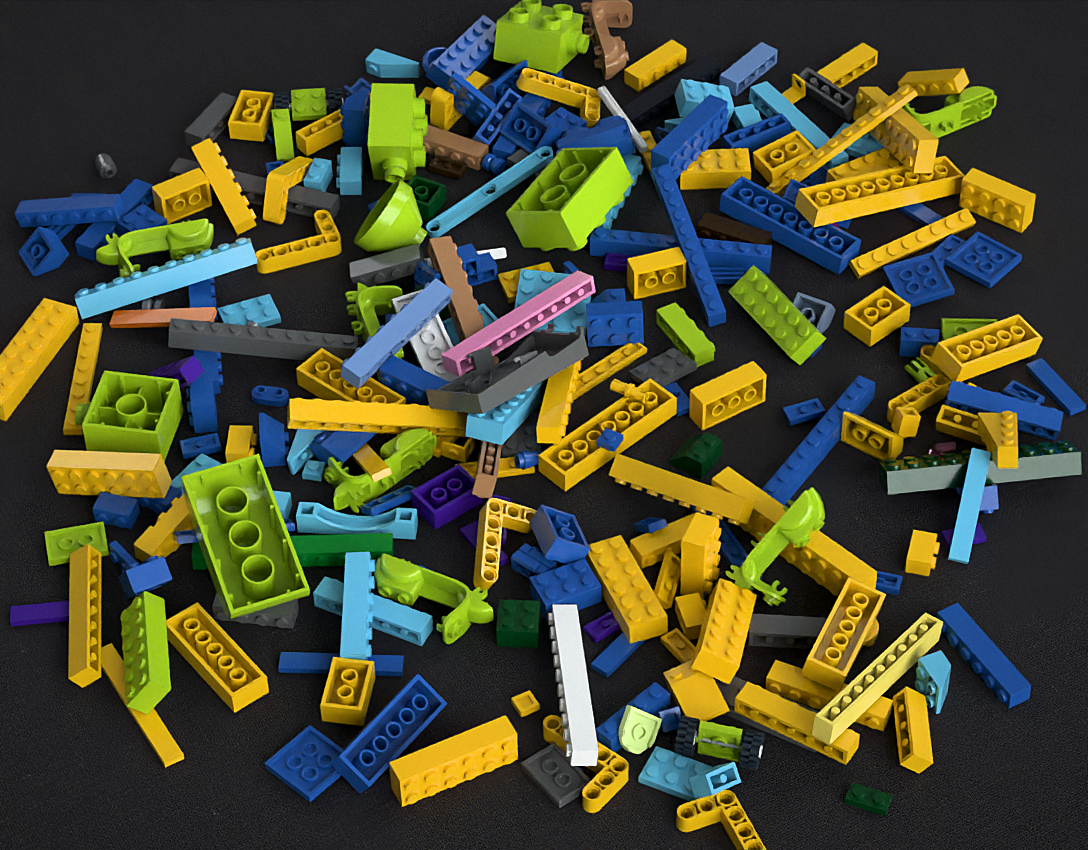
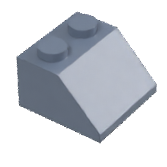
M800 292L797 293L793 302L821 333L829 327L836 312L831 303Z

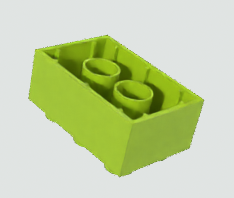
M617 147L562 148L506 212V215L524 248H540L542 251H548L553 248H567L569 251H576L587 244V237L593 229L601 226L606 221L605 215L609 210L624 200L625 191L634 181Z

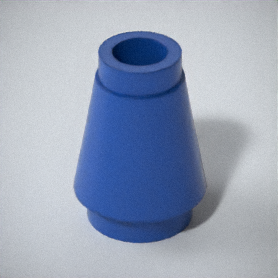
M519 451L514 456L516 467L524 470L538 465V455L542 451Z

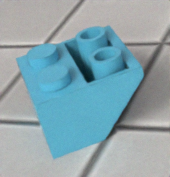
M941 650L919 658L918 668H916V690L926 696V704L929 708H932L935 714H939L948 692L951 664Z

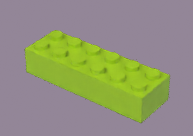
M754 265L728 291L784 352L799 365L827 339L780 289Z
M143 591L122 612L120 620L122 622L121 635L123 639L126 706L149 714L171 690L165 601L161 597Z

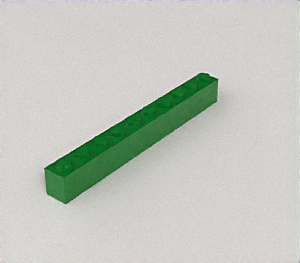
M393 533L290 536L301 567L345 566V554L350 552H370L371 560H375L376 565L377 560L381 559L382 554L393 556L394 553ZM193 542L194 570H205L208 567L199 542Z

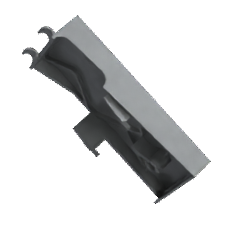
M548 324L547 330L542 329L540 332L532 331L506 360L496 365L494 364L490 346L471 352V354L467 355V358L471 357L474 370L437 390L426 389L430 408L476 414L488 412L587 357L589 353L583 332L584 327L577 326L576 332L563 334L552 333L555 325Z

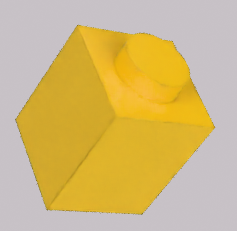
M896 407L891 428L903 438L916 437L921 416L913 407Z

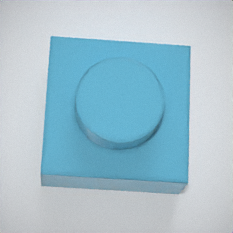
M307 460L302 472L303 479L322 481L326 462Z

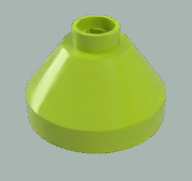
M401 179L395 181L379 199L363 222L354 239V243L366 252L393 251L418 243L420 246L427 235V231L421 227L423 221L412 187Z

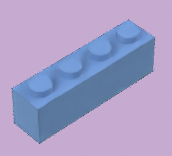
M763 42L759 43L746 55H743L740 60L732 64L725 72L721 73L719 78L720 85L729 87L730 93L737 96L777 63V49Z

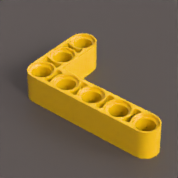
M530 68L522 70L516 83L520 90L580 108V118L587 121L588 129L597 124L600 119L601 97L596 89Z
M474 71L466 79L479 91L491 83V78L478 71ZM437 87L431 96L430 124L436 128L448 131L462 115L454 107V95Z
M298 156L268 174L263 209L264 221L280 225L284 222L288 189L304 180L314 159Z
M321 209L314 213L317 236L256 252L257 271L266 274L339 255L342 251L341 237L329 211Z
M925 345L920 351V359L936 375L889 401L887 420L890 423L893 422L896 407H913L919 413L946 398L947 390L952 380L931 360L936 347Z
M497 498L489 499L479 512L473 580L476 588L480 587L481 591L488 590L498 578L502 527L522 533H529L532 530L530 522L537 512L536 510Z
M556 715L547 716L543 720L544 739L550 744L555 742L566 753V744L568 743L564 742L563 738L564 729L566 728L562 727L561 718ZM598 741L597 765L586 766L597 773V775L582 791L583 809L589 813L598 812L627 783L629 778V764L627 760Z
M723 790L714 795L684 803L677 808L676 825L682 832H691L721 821L737 850H766L736 795L730 790Z

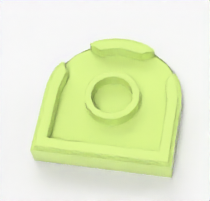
M627 705L619 727L620 744L628 752L641 754L654 744L662 719Z

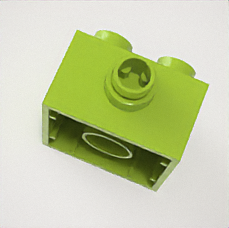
M521 0L497 21L493 59L512 64L527 60V67L557 74L578 53L587 52L590 38L589 35L582 32L583 14L574 13L573 7L566 4H555L551 8L542 6L541 0Z
M372 83L368 151L374 179L386 180L390 183H394L398 179L402 181L410 180L416 175V167H425L426 147L423 146V136H427L428 118L425 115V98H416L414 84Z
M104 370L92 402L78 404L75 412V422L77 425H82L87 451L161 454L165 462L184 412L179 380Z

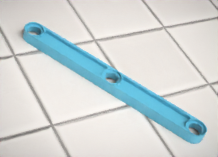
M548 146L539 148L428 222L426 225L428 236L431 238L440 237L549 164L554 159L552 148ZM544 153H549V154H550V155L547 156V157H542V156H541V155L544 154ZM488 190H494V191H495V192L492 193V194H487V193H486ZM433 227L439 228L437 231L430 230Z

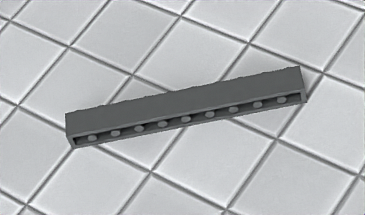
M178 158L169 170L170 179L196 168H200L202 171L203 169L199 162ZM232 170L235 176L232 180L234 183H239L242 192H240L241 196L245 195L250 203L264 206L267 178ZM210 184L211 193H212V194H215V192H214V190H213V188H212V186H211V184ZM297 185L288 189L286 207L288 212L314 218L316 211L324 209L329 211L332 219H334L340 210L339 195Z
M171 318L168 347L304 361L323 348L344 361L346 358L350 359L357 349L358 336Z

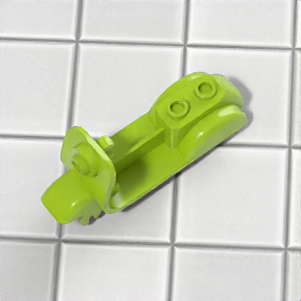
M972 86L962 90L960 94L949 95L945 99L944 108L931 113L918 114L915 112V108L909 107V103H906L902 108L936 138H940L989 117L992 109L996 106L997 96L994 95L993 90L987 87Z
M200 219L136 230L126 233L120 238L115 233H113L112 238L107 234L106 242L108 245L96 251V260L106 265H118L120 277H130V274L140 270V265L132 266L129 257L169 250L172 260H183V257L187 255L201 254L200 252L209 249L213 242L214 226L212 223H209L208 219Z
M358 283V291L346 292L347 301L356 303L347 306L348 314L357 315L358 321L351 323L354 335L362 334L364 342L370 336L373 337L380 328L377 315L396 314L392 305V299L403 296L402 289L393 285L367 287L364 284ZM401 348L394 356L400 359L403 358V348ZM378 370V371L376 372V374H377L378 380L380 381V375H379V370Z
M420 428L405 430L397 434L389 442L383 444L380 449V456L390 467L392 474L376 482L367 473L360 476H351L348 474L349 467L342 469L341 461L336 462L333 457L328 458V467L325 468L324 477L335 488L333 494L334 509L338 511L349 506L353 512L359 513L358 507L361 509L362 505L376 499L414 470L420 469V466L425 465V462L433 456V450L437 446L436 435L432 434L431 431Z
M813 487L805 490L795 502L788 500L787 502L791 507L788 508L783 505L785 514L766 535L761 532L758 533L762 540L759 543L751 540V544L755 548L750 552L740 568L731 565L734 573L726 571V575L735 580V585L750 591L756 588L763 592L765 595L763 599L770 606L773 604L778 606L780 602L785 603L786 599L781 596L785 595L788 589L784 587L782 591H777V586L780 582L776 580L770 586L761 581L762 573L789 542L793 543L797 548L804 547L811 540L810 535L814 531H819L825 523L823 522L825 519L824 505L820 495Z
M382 554L381 559L377 560L374 578L376 588L383 597L412 606L417 598L422 596L454 608L448 616L441 617L442 625L437 623V630L442 632L443 641L446 644L450 645L468 630L472 622L482 624L494 620L492 607L487 602L482 601L488 595L487 589L483 593H480V587L471 591L458 580L388 554Z

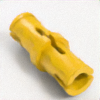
M617 379L611 382L610 390L624 395L625 398H632L642 403H646L649 398L648 391L641 390L635 387L634 384H627Z

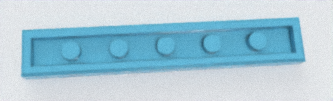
M975 448L971 449L948 560L964 564L969 562L991 452Z

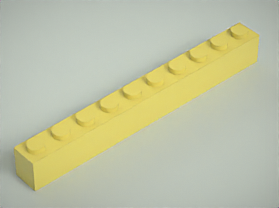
M928 613L923 614L815 716L812 735L830 745L908 671L919 658L939 641L943 621Z

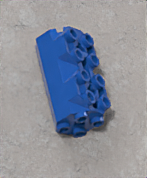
M610 116L597 122L596 127L591 129L577 127L564 133L563 138L555 142L556 154L562 148L617 147L623 158L635 154L636 150L627 121L620 116Z

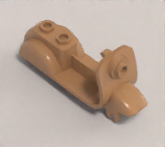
M592 0V3L585 2L581 4L582 11L589 12L590 16H583V24L590 26V28L584 29V34L589 35L590 40L593 41L594 51L598 58L594 61L595 68H601L604 80L614 77L626 66V61H629L628 51H625V42L621 40L620 36H610L608 27L626 28L632 24L633 6L628 0Z

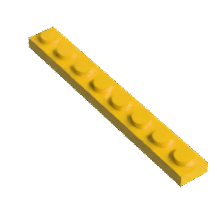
M965 208L850 260L848 264L856 277L860 278L939 242L950 234L954 235L974 226L976 221L969 210Z
M83 323L63 427L64 435H83L82 425H77L75 422V412L78 404H86L90 400L103 330L102 323Z

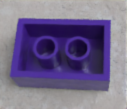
M459 464L411 491L412 507L417 509V512L435 530L483 503V498L472 494L474 478Z

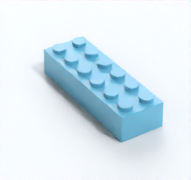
M545 380L484 414L469 413L467 415L465 436L502 445L543 401Z

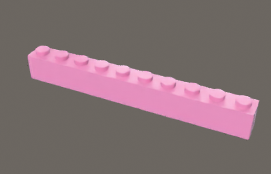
M577 270L441 354L444 370L458 377L462 376L474 368L471 357L467 358V355L471 354V352L490 346L492 356L589 297L596 292L593 276Z

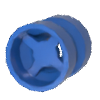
M488 153L482 161V168L487 171L491 170L493 174L499 176L506 168V161L497 158L492 153Z

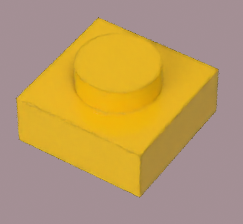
M530 690L511 698V703L520 717L540 710V704Z

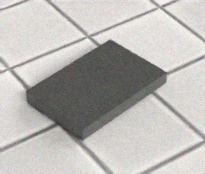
M555 742L521 762V768L558 808L582 795L584 787L591 781L578 766H571L570 758L566 757V753Z

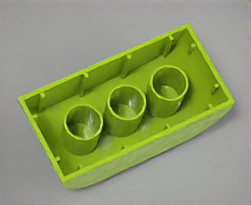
M259 454L181 476L190 518L217 595L228 619L237 618L310 595V588Z

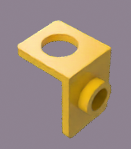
M792 74V87L783 92L782 95L792 104L796 103L806 96L805 81L796 74ZM796 80L801 84V87L797 85Z
M469 437L464 447L442 441V455L466 463L475 448L474 438Z

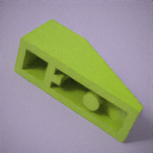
M289 108L271 110V123L277 161H291L294 159Z

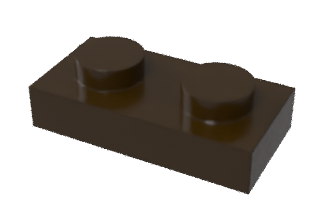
M438 155L428 165L429 171L458 180L468 170L467 164Z

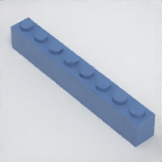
M437 278L431 283L428 282L420 293H416L409 304H404L397 315H392L385 326L382 325L373 337L370 336L363 347H358L350 359L346 358L343 361L340 376L359 389L379 370L391 355H395L450 303L453 290Z

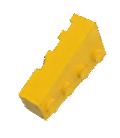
M1011 411L978 413V435L982 437L983 444H986L987 451L991 452V458L997 468H1018L1017 413Z
M184 494L179 499L175 497L171 502L173 506L166 513L162 512L158 516L156 525L154 527L150 525L133 544L137 559L143 562L155 555H158V558H166L182 545L174 540V532L194 529Z

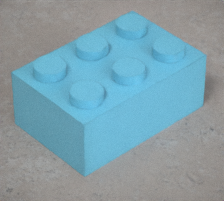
M681 79L674 94L679 116L687 117L711 94L728 102L727 123H729L735 109L729 87Z

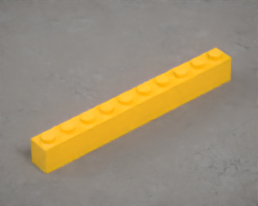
M294 398L289 399L287 426L289 429L399 434L405 430L420 428L431 431L436 436L467 437L465 435L467 415L469 413L431 409L430 405Z

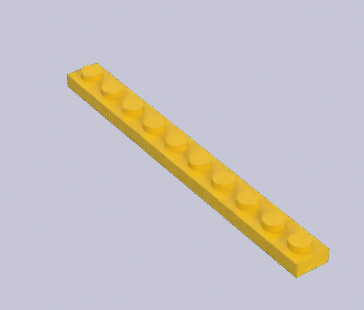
M908 84L900 87L891 96L886 97L879 105L871 108L864 116L858 118L837 136L829 139L822 147L816 149L795 167L786 171L777 180H774L766 189L778 196H782L786 192L791 179L801 182L918 95L916 90Z

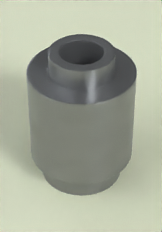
M104 153L96 157L95 166L100 175L106 179L113 177L117 172V168L111 157Z

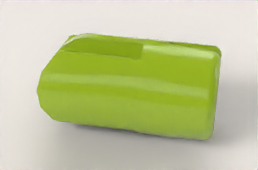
M916 357V361L912 360L910 362L911 367L908 364L904 366V369L919 384L936 375L919 357Z

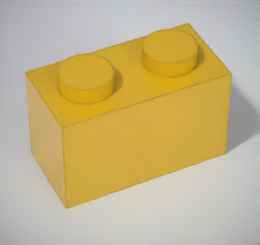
M230 425L225 452L227 463L255 455L253 445H257V434H254L253 426Z
M913 530L905 572L924 576L930 575V570L935 569L937 557H934V554H938L940 543L936 542L937 534Z
M699 592L675 597V612L683 634L688 640L699 638L707 609L706 602L701 600Z

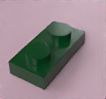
M851 782L844 803L886 816L893 795Z

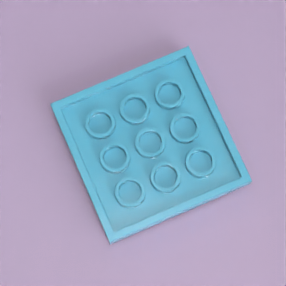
M521 269L514 309L571 274ZM591 295L534 331L547 330L548 324H554L555 328L552 333L569 334L570 332H576L577 326H583L585 336L587 328L586 304L590 303Z

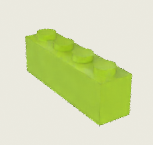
M675 302L656 310V324L681 353L697 363V367L714 360V344L711 341L709 342L703 331L696 327L694 321L686 315L683 308H680Z

